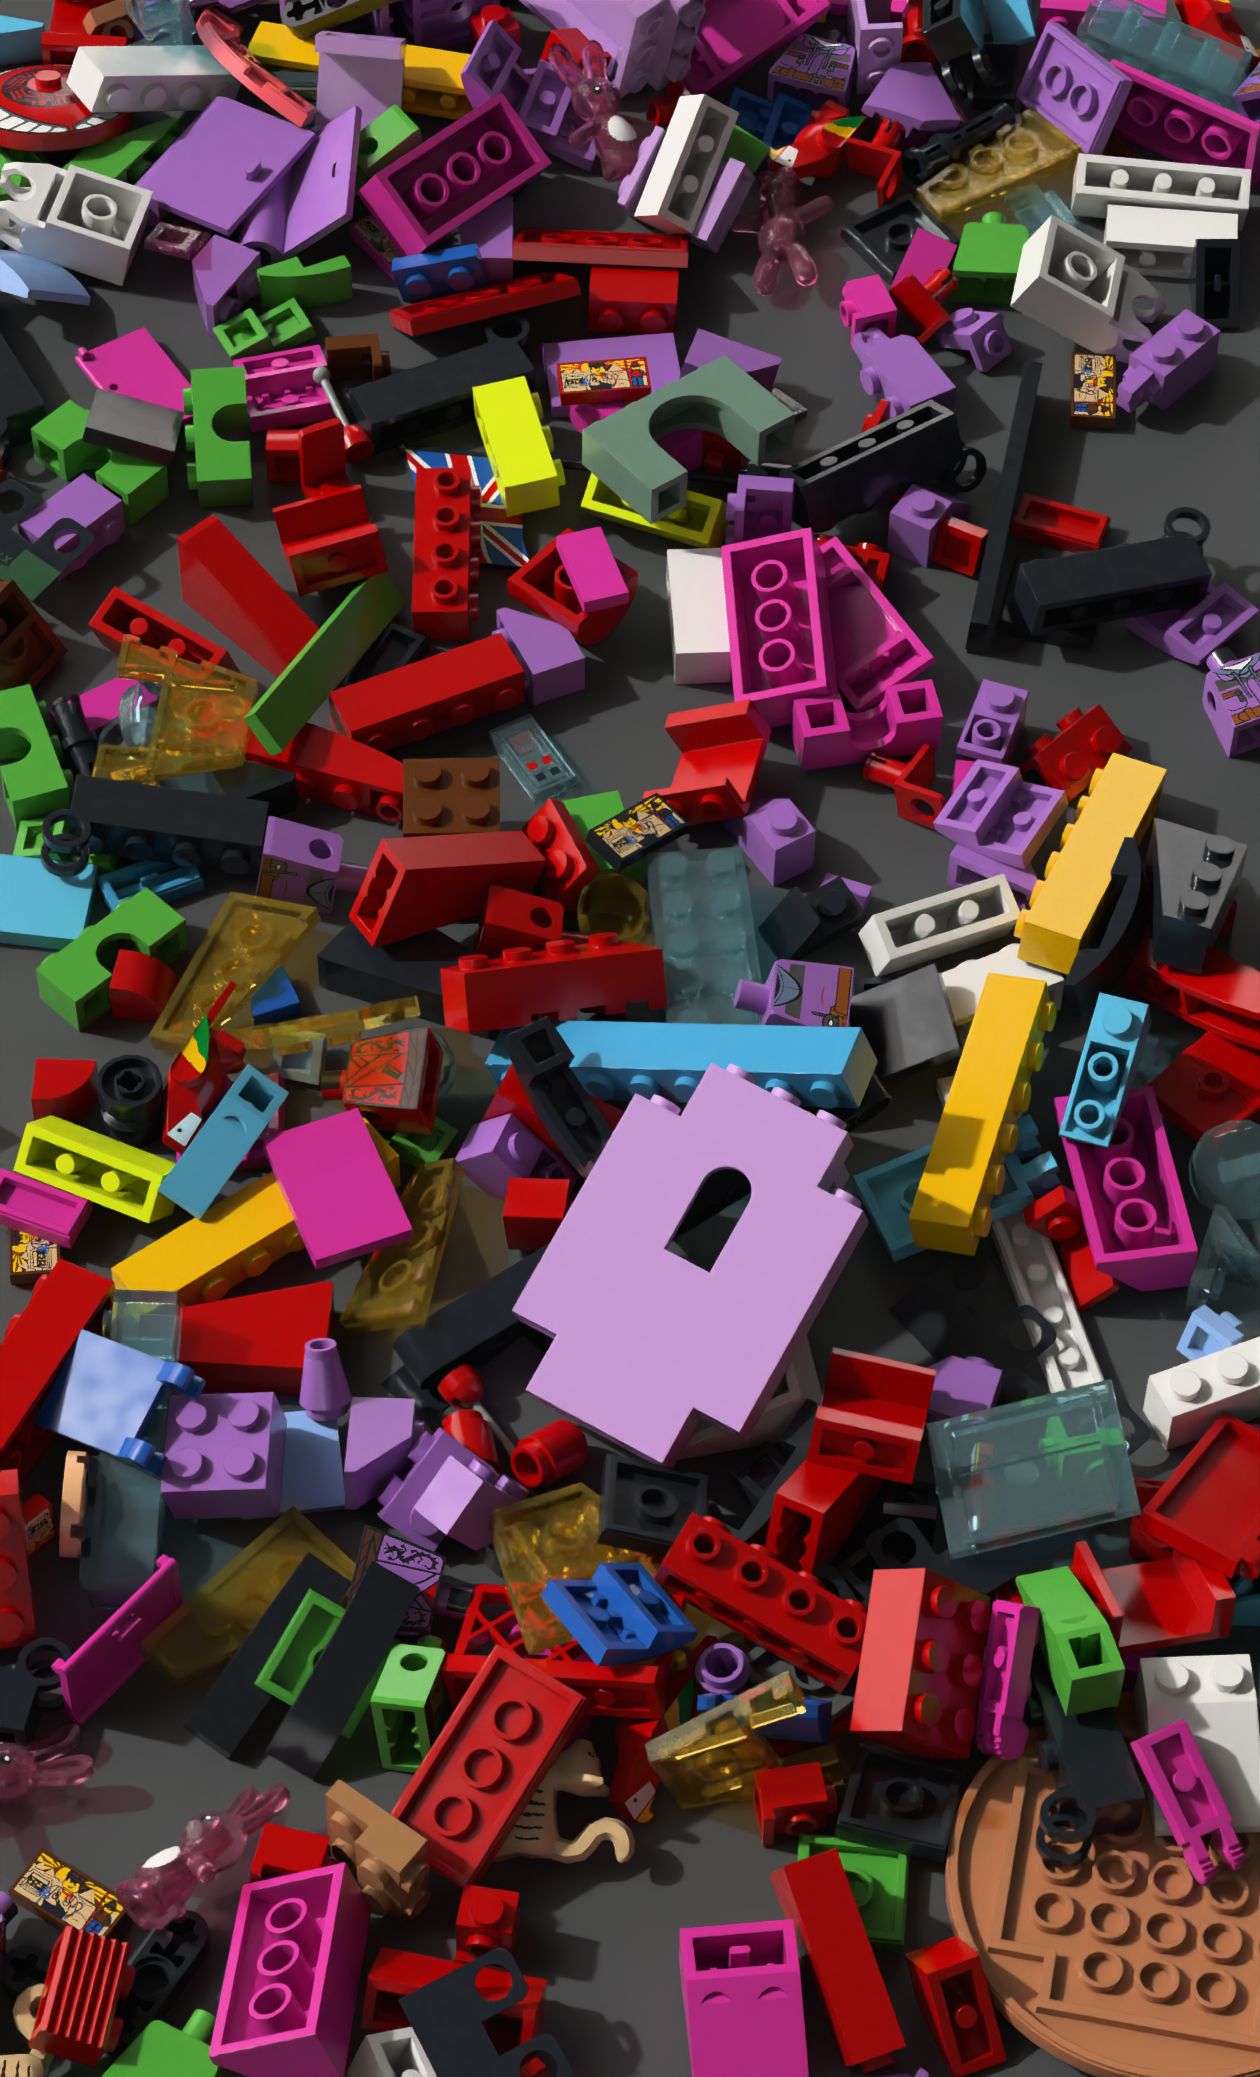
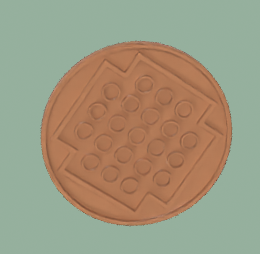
M1134 1691L1121 1692L1119 1705L1113 1706L1112 1709L1146 1797L1140 1827L1093 1836L1090 1853L1082 1863L1073 1867L1054 1866L1046 1862L1039 1855L1036 1849L1035 1838L1040 1824L1041 1805L1047 1796L1055 1792L1057 1785L1053 1774H1045L1041 1767L1038 1755V1742L1040 1739L1036 1728H1028V1738L1024 1742L1026 1747L1023 1749L1024 1753L1020 1754V1758L1017 1757L1015 1760L1010 1759L1008 1761L993 1754L978 1771L965 1792L955 1815L947 1849L945 1890L951 1929L954 1936L959 1937L979 1954L992 2004L1011 2025L1031 2042L1055 2058L1096 2077H1260V1832L1235 1833L1246 1859L1244 1867L1235 1871H1230L1223 1863L1220 1854L1213 1844L1212 1834L1200 1836L1213 1862L1216 1879L1206 1885H1201L1197 1882L1184 1859L1182 1845L1178 1846L1174 1836H1154L1146 1777L1130 1743L1140 1739ZM1258 1714L1259 1734H1260V1714ZM1056 1806L1050 1810L1049 1816L1058 1813ZM1066 1826L1057 1827L1065 1831H1075L1074 1829ZM1045 1835L1046 1844L1050 1849L1059 1854H1072L1078 1851L1083 1844L1082 1842L1062 1844Z

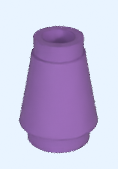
M329 1338L310 1340L305 1344L299 1403L305 1408L306 1416L310 1419L327 1421L340 1418L347 1413V1404L351 1401L352 1396L339 1352L337 1351L336 1341Z
M717 1643L708 1647L699 1656L695 1666L696 1678L706 1694L714 1692L743 1696L750 1673V1663L747 1656L739 1648L727 1643Z

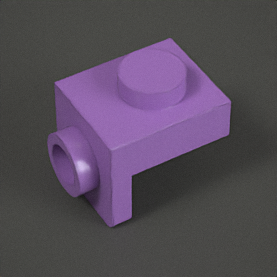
M963 308L952 313L948 319L949 321L935 332L940 348L970 350L979 372L989 371L1012 352V346L999 313L973 311L972 308Z

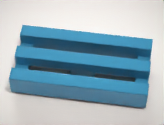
M145 860L96 877V887L99 893L103 894L104 902L107 908L110 907L112 913L121 901L126 898H132L145 887L165 903L204 890V880L197 867H181L158 876V873L179 865ZM140 880V882L137 884L128 886L126 888L114 892V889Z

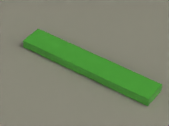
M386 573L364 578L357 584L243 718L271 756L282 752L327 699L329 696L328 692L333 691L407 603Z

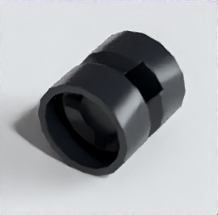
M122 1055L111 1059L103 1065L97 1075V1093L100 1104L101 1123L105 1135L135 1148L153 1143L162 1135L164 1090L162 1075L158 1066L150 1059L140 1055Z

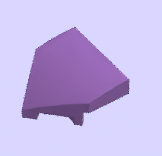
M927 62L892 64L861 109V112L871 118L876 113L879 118L885 117L886 119H891V122L895 120L900 122L906 130L904 139L908 138L913 128L923 131L950 133L956 130L961 121L931 63Z

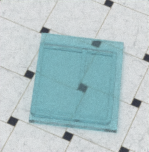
M1112 1379L925 1424L937 1484L936 1494L940 1500L947 1543L952 1560L1142 1514L1128 1454L1129 1444L1125 1440Z

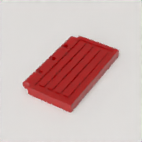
M1223 1411L1141 1511L1136 1528L1231 1579L1235 1574L1247 1580L1256 1579L1260 1574V1430Z

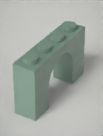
M724 355L583 429L582 464L647 522L652 524L687 505L688 471L664 451L656 441L671 432L683 429L708 431L726 439L758 467L793 448L795 413Z

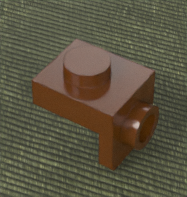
M378 333L325 338L326 362L331 374L330 382L372 378L375 381L391 375L389 351H380Z

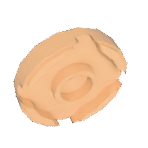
M68 1451L66 1456L59 1533V1556L64 1558H79V1556H82V1541L84 1542L88 1504L86 1474L90 1471V1456L87 1455V1452Z

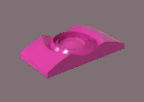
M706 0L704 6L706 12L700 21L697 32L698 41L693 48L690 59L691 68L688 74L681 80V83L691 95L705 94L709 97L735 83L766 55L793 42L798 35L804 33L832 7L831 3L828 0Z
M834 536L821 545L820 549L825 561L837 689L845 702L856 713L865 712L884 699L886 686L907 683L934 665L936 661L849 551Z

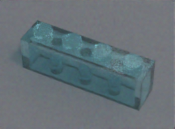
M1091 0L1077 29L1076 36L1103 58L1111 61L1112 59L1120 61L1230 110L1234 102L1233 94L1241 86L1250 69L1253 53L1133 0Z

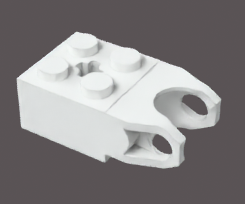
M13 162L4 164L0 187L15 201H0V214L14 221L16 225L13 227L0 225V240L18 252L122 286L146 228L153 191L71 164L68 170L42 163ZM18 174L26 177L30 181L31 187L15 185L11 181L10 175Z
M1051 215L1023 245L1010 306L1095 354L1116 355V361L1129 364L1130 354L1133 352L1124 347L1123 340L1128 339L1144 344L1153 335L1140 322L1153 323L1157 316L1165 311L1166 303L1161 293L1139 272L1124 264V255ZM1145 298L1150 300L1155 307L1150 310H1140L1133 305L1134 299Z

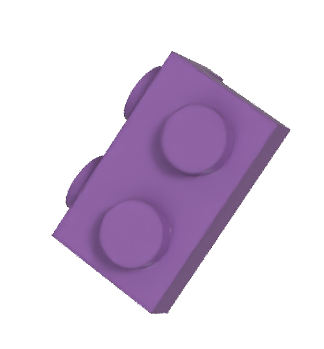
M739 475L737 493H728L726 520L735 521V524H727L725 545L791 532L794 479Z
M441 1427L433 1435L426 1431L418 1439L408 1454V1458L413 1462L401 1478L395 1474L392 1475L376 1497V1500L381 1503L376 1512L383 1521L413 1543L431 1551L436 1550L446 1534L413 1507L449 1455L468 1465L476 1458L495 1470Z

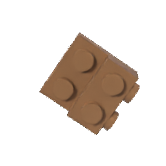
M338 1779L325 1794L328 1837L331 1840L332 1855L340 1863L345 1862L349 1869L357 1867L358 1885L371 1905L372 1912L379 1916L388 1914L401 1924L407 1918L411 1920L416 1919L426 1908L431 1898L428 1840Z

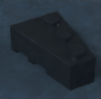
M1159 818L1154 819L1145 862L1146 873L1149 875L1148 902H1151L1152 913L1150 928L1153 961L1201 975L1238 893L1249 845L1233 841L1223 835H1213Z

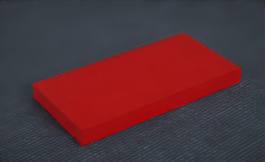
M520 227L513 242L512 260L688 268L690 237L688 235Z
M552 269L488 285V287L467 290L391 309L389 315L392 327L411 336H417L581 295L578 279Z
M498 1644L494 1646L390 1813L428 1840L430 1868L462 1889L464 1884L478 1886L591 1703L586 1697Z

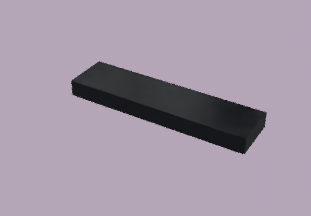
M308 1551L183 1728L228 1759L273 1696L254 1683L309 1588L338 1604L352 1582Z

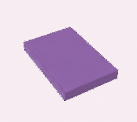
M1047 21L1015 95V99L1083 153L1102 155L1134 81L1061 24Z
M673 333L542 343V359L552 418L570 416V405L561 406L557 363L647 357L651 393L664 385L678 380L681 372Z

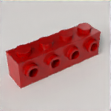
M471 467L416 468L412 619L414 632L429 637V641L471 640V621H479L480 618L479 593H472V585H480V558L472 557L473 549H481L480 521H473V513H482L481 485L473 486Z
M498 633L328 692L330 724L335 732L384 753L395 747L412 741L423 740L429 735L455 726L465 725L472 720L497 711L508 710L514 705L525 702L524 670L503 635Z
M694 1512L691 1513L654 1578L661 1588L671 1594L685 1595L686 1603L842 1693L860 1663L868 1608L855 1600H842L825 1590V1585L817 1577L807 1572L799 1571L796 1573L779 1563L776 1555L764 1546L758 1544L748 1545L731 1535L730 1529L718 1519L710 1516L702 1518Z

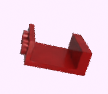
M55 0L50 31L42 33L41 52L43 65H72L79 46H133L134 37L131 42L127 43V37H123L120 31L112 30L110 31V36L100 35V33L89 35L84 27L83 20L89 10L115 0ZM132 14L128 22L131 24L134 30V19Z
M360 484L272 508L282 548L299 597L389 572L376 524H371Z
M748 699L668 714L664 728L681 751L678 766L671 787L644 791L642 799L644 800L657 792L689 825L747 816L772 731L752 700Z
M833 1347L821 1404L817 1408L806 1461L912 1485L937 1370Z
M1087 1542L1075 1543L1072 1566L1068 1567L1107 1621L1120 1654L1230 1636L1237 1597L1225 1575L1173 1548L1170 1559L1100 1570Z

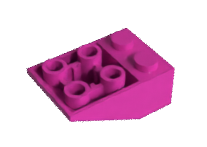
M793 1919L680 1928L679 1967L692 2077H809L801 1976Z

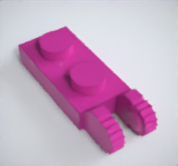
M996 1599V1602H993L983 1675L977 1703L979 1710L975 1729L977 1731L975 1743L978 1745L977 1749H981L982 1753L993 1756V1754L998 1755L999 1758L1008 1761L1010 1759L1015 1760L1017 1757L1020 1758V1754L1024 1753L1023 1749L1026 1747L1024 1742L1028 1738L1029 1729L1022 1718L1025 1703L1030 1697L1032 1688L1030 1670L1033 1651L1040 1637V1624L1038 1621L1040 1608L998 1599Z
M1181 1719L1130 1743L1178 1846L1182 1845L1184 1859L1197 1882L1201 1885H1206L1216 1879L1213 1862L1200 1837L1211 1831L1213 1844L1227 1869L1235 1871L1244 1867L1246 1864L1245 1854L1230 1824L1233 1819L1186 1721Z

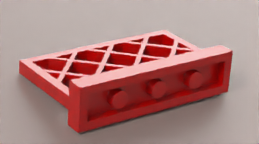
M475 1584L454 1654L446 1653L441 1668L451 1706H458L488 1656L470 1655L471 1651L491 1640L495 1645L498 1644L521 1658L520 1656L544 1643L553 1653L545 1659H521L586 1697L591 1703L584 1715L663 1719L667 1706L664 1689L675 1650L656 1656L654 1666L623 1664L598 1667L594 1662L573 1661V1659L585 1653V1650L577 1640L562 1648L553 1639L555 1635L567 1629L559 1618L556 1617L548 1623L541 1625L533 1616V1614L548 1606L541 1597L546 1587ZM667 1594L685 1615L687 1608L685 1595ZM486 1603L509 1604L512 1610L492 1622H489L483 1616ZM524 1621L532 1632L509 1645L500 1634Z

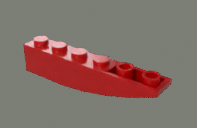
M210 697L190 737L194 769L205 772L203 756L206 750L296 773L298 798H309L338 806L344 810H354L381 817L389 822L403 823V763L345 735L308 722L282 752L271 756L243 719L253 707Z
M1148 925L1145 928L1140 948L1126 974L1121 979L1122 986L1190 1024L1211 1031L1230 1041L1260 1050V972L1252 966H1247L1229 957L1213 947L1201 975L1153 961L1151 928Z

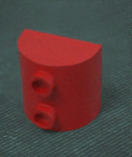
M566 528L559 535L573 533L574 531L569 528ZM555 538L507 579V588L510 597L546 620L560 624L570 631L573 638L584 645H594L605 639L624 618L637 590L639 572L614 557L629 591V603L584 613L557 551Z

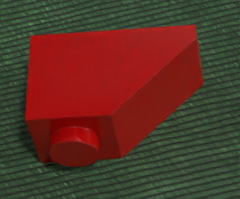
M957 1936L905 1954L918 2007L951 2077H962L1007 2060L979 1954Z

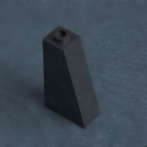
M351 921L317 955L319 985L342 995L445 1026L440 968L459 965V957L478 954L438 929L381 947H372L353 921ZM498 1029L468 1034L489 1039Z

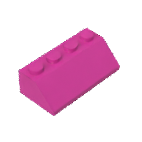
M1112 59L1110 63L1134 81L1115 123V127L1123 138L1179 163L1251 169L1250 192L1260 181L1259 123Z
M1153 1086L1131 1088L1108 1149L1062 1137L1096 1270L1141 1292L1192 1285L1198 1249ZM1069 1096L1055 1097L1053 1099L1059 1129L1061 1128Z
M345 1862L242 1886L209 2052V2058L213 2064L249 2077H344L372 1910L371 1905Z

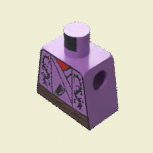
M365 1525L347 1604L371 1561H374L420 1587L395 1637L420 1638L430 1635L435 1614L460 1620L465 1619L473 1589L442 1582L446 1566L445 1556L373 1526Z

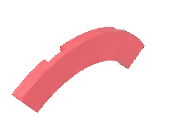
M213 5L205 7L196 23V30L210 53L237 80L300 128L311 124L318 112L317 108L291 90L278 78L261 68L260 62L250 53L246 46L238 44L241 40L240 35L244 30L243 26Z

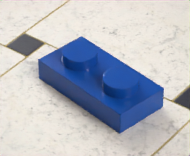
M477 243L392 259V274L403 302L488 287V273Z

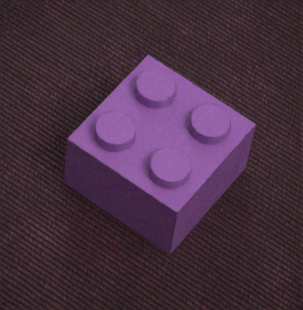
M274 1392L200 1394L197 1401L183 1395L169 1397L164 1455L168 1459L162 1469L160 1493L175 1520L279 1516L287 1419Z

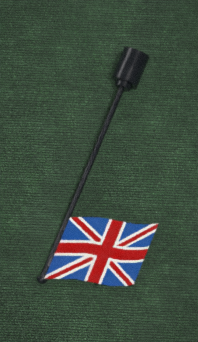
M403 440L398 444L397 453L402 458H407L415 490L416 468L471 467L473 486L481 485L482 513H473V521H480L481 549H473L472 557L480 558V567L518 571L529 561L523 541L522 514L507 517L486 452L407 445V440ZM561 460L563 469L590 471L581 461ZM749 460L748 468H740L739 475L780 478L779 472L795 464L767 461L757 467ZM690 472L688 473V481L735 485L738 487L739 475L737 477Z

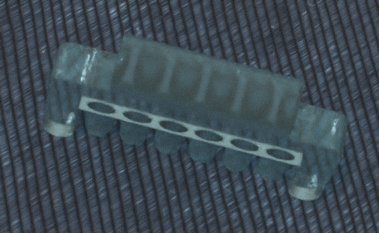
M1032 184L1005 194V207L1015 212V218L1020 219L1019 224L1027 228L1029 238L1051 215L1078 230L1080 229V225L1055 190H1049L1043 194L1038 185Z

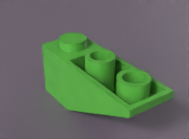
M173 116L107 141L87 146L62 169L68 170L71 164L135 185L180 136L179 119Z
M1064 1566L1016 1576L1015 1582L1023 1603L1040 1608L1038 1619L1040 1637L1038 1643L1066 1717L1119 1705L1125 1666L1107 1621L1070 1568Z

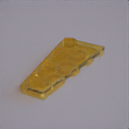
M1030 107L1021 114V121L1015 126L1006 124L999 129L993 142L986 147L979 144L968 152V160L962 164L952 163L917 188V200L943 224L1076 164L1078 154L1081 153V146L1034 108Z
M455 1158L417 1165L400 1198V1202L413 1229V1239L373 1252L339 1319V1322L350 1334L424 1324L466 1172Z

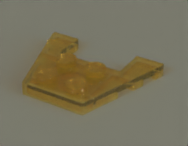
M124 634L117 663L118 678L163 682L151 741L148 748L99 744L92 776L135 783H147L243 766L251 731L243 718L256 704L258 696L257 679L204 660L200 665L179 658L176 650L161 646L157 650L143 645L140 637Z
M411 996L374 1003L371 1006L274 1024L270 1022L232 1029L227 1032L245 1043L244 1047L246 1050L278 1047L279 1056L309 1051L310 1048H313L312 1040L328 1038L329 1047L358 1042L359 1039H362L361 1031L421 1015L418 996Z
M582 1482L492 1510L488 1527L523 1642L530 1655L570 1642L573 1637L541 1597L550 1579L591 1580L600 1562L641 1563L651 1576L655 1578L664 1560L663 1557L597 1544L600 1496Z
M789 1671L780 1673L645 1743L650 1766L681 1809L751 1799L754 1771L820 1762L823 1778L829 1777L830 1782L833 1781L834 1786L848 1784L850 1779L848 1763L835 1743L779 1759L758 1728L807 1712L803 1692Z

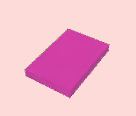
M358 1108L262 1138L264 1153L316 1270L413 1239L412 1226Z

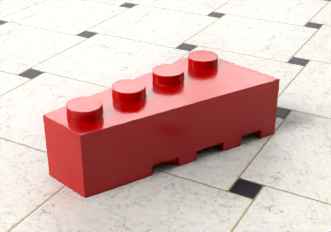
M606 932L589 935V943L575 945L574 940L546 942V950L532 952L530 947L508 948L502 950V958L488 960V955L459 957V965L440 968L445 1027L472 1033L526 1026L533 1023L532 1015L536 1014L537 1020L546 1016L551 1021L577 1019V1009L582 1013L619 1014L626 1013L627 1002L647 1006L648 1009L667 1007L663 948L618 940L617 933Z

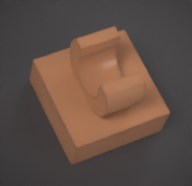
M115 0L89 10L83 20V24L89 35L100 33V35L110 36V31H120L123 37H127L128 43L134 37L133 27L128 22L134 10L129 0Z

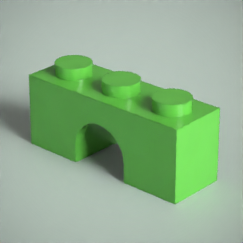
M245 366L190 369L192 388H183L184 414L193 415L194 425H185L187 452H195L196 462L187 463L189 490L198 489L199 507L254 504L249 441L232 442L220 438L221 435L229 431L249 429Z
M69 399L31 428L34 458L38 463L66 482L81 471L99 469L95 472L96 482L122 500L124 521L132 526L169 497L167 466L82 441L90 410L83 409Z
M30 684L0 691V760L8 758L22 759L12 764L0 766L4 798L17 832L21 820L46 818L56 810L70 809V798L73 797L75 787L71 770L61 769L60 762H64V756L57 734L51 736L48 734L47 728H51V721L44 700L36 702Z
M145 887L132 898H126L121 901L112 913L97 924L86 927L77 939L62 950L52 953L44 959L41 965L36 968L40 999L80 1032L112 1008L109 991L112 974L107 969L115 965L119 949L140 952L169 965L189 950L186 919Z

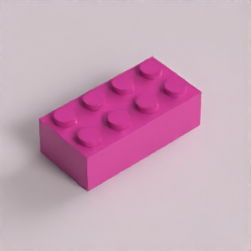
M500 92L375 174L357 192V195L399 254L405 257L426 253L460 230L461 226L502 198L511 196L533 181L552 162L504 94Z
M811 527L721 546L734 701L751 699L770 728L792 724L794 700L838 693L825 561Z

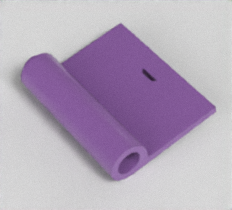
M223 96L215 97L135 184V186L153 191L146 225L156 226L168 212H171L230 236L316 140V134Z
M357 105L315 132L316 140L241 222L238 244L260 252L261 268L292 258L352 219L362 110Z

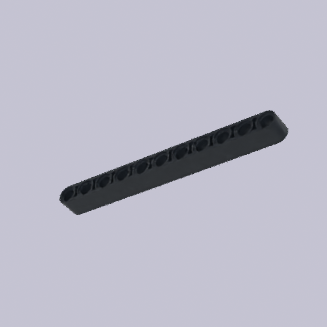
M873 1072L859 1108L827 1109L822 1107H799L815 1116L819 1110H823L838 1117L846 1123L845 1131L850 1133L884 1111L890 1105L893 1098L875 1072ZM732 1169L719 1170L710 1175L704 1182L672 1241L751 1193V1184L748 1178L741 1172ZM550 1243L410 1327L394 1341L392 1347L421 1390H427L438 1385L454 1369L465 1364H473L532 1328L521 1322L512 1312V1309Z

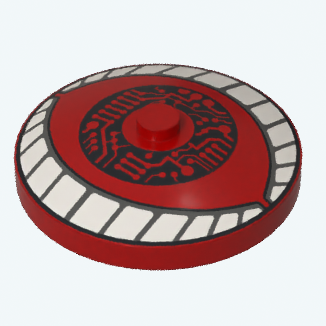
M36 65L0 73V146L26 151H62L95 145L112 139L128 129L135 120L136 112L91 113L66 83L72 65Z

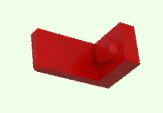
M336 417L300 429L298 431L301 492L304 498L308 499L353 486L346 474L344 425L340 418Z
M1061 1185L1023 1209L1026 1226L1058 1242L1069 1289L1078 1310L1083 1312L1119 1290L1117 1279L1096 1270L1076 1192Z

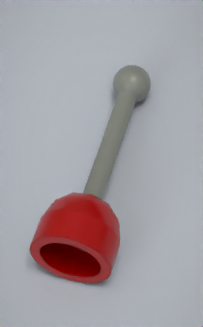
M319 366L313 371V379L316 383L322 385L336 417H339L344 425L345 462L353 464L363 461L374 452L375 444L366 429L360 425L349 423L329 381L330 371L324 366Z
M470 1364L454 1369L440 1382L437 1389L449 1405L456 1409L479 1411L483 1415L484 1420L490 1423L493 1437L511 1458L512 1452L516 1449L515 1446L479 1402L484 1392V1384L480 1376Z

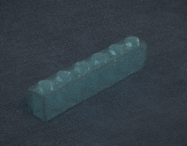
M114 1289L113 1308H104L103 1337L161 1360L178 1363L183 1313L178 1292ZM166 1388L140 1438V1440L156 1447L155 1451L164 1454L169 1397L176 1395V1392L169 1388ZM99 1451V1456H91L89 1462V1487L96 1488L95 1506H87L85 1509L84 1536L85 1539H91L90 1557H82L80 1561L79 1586L81 1590H87L93 1608L120 1609L160 1569L155 1562L162 1556L166 1502L160 1493L162 1470L157 1477Z

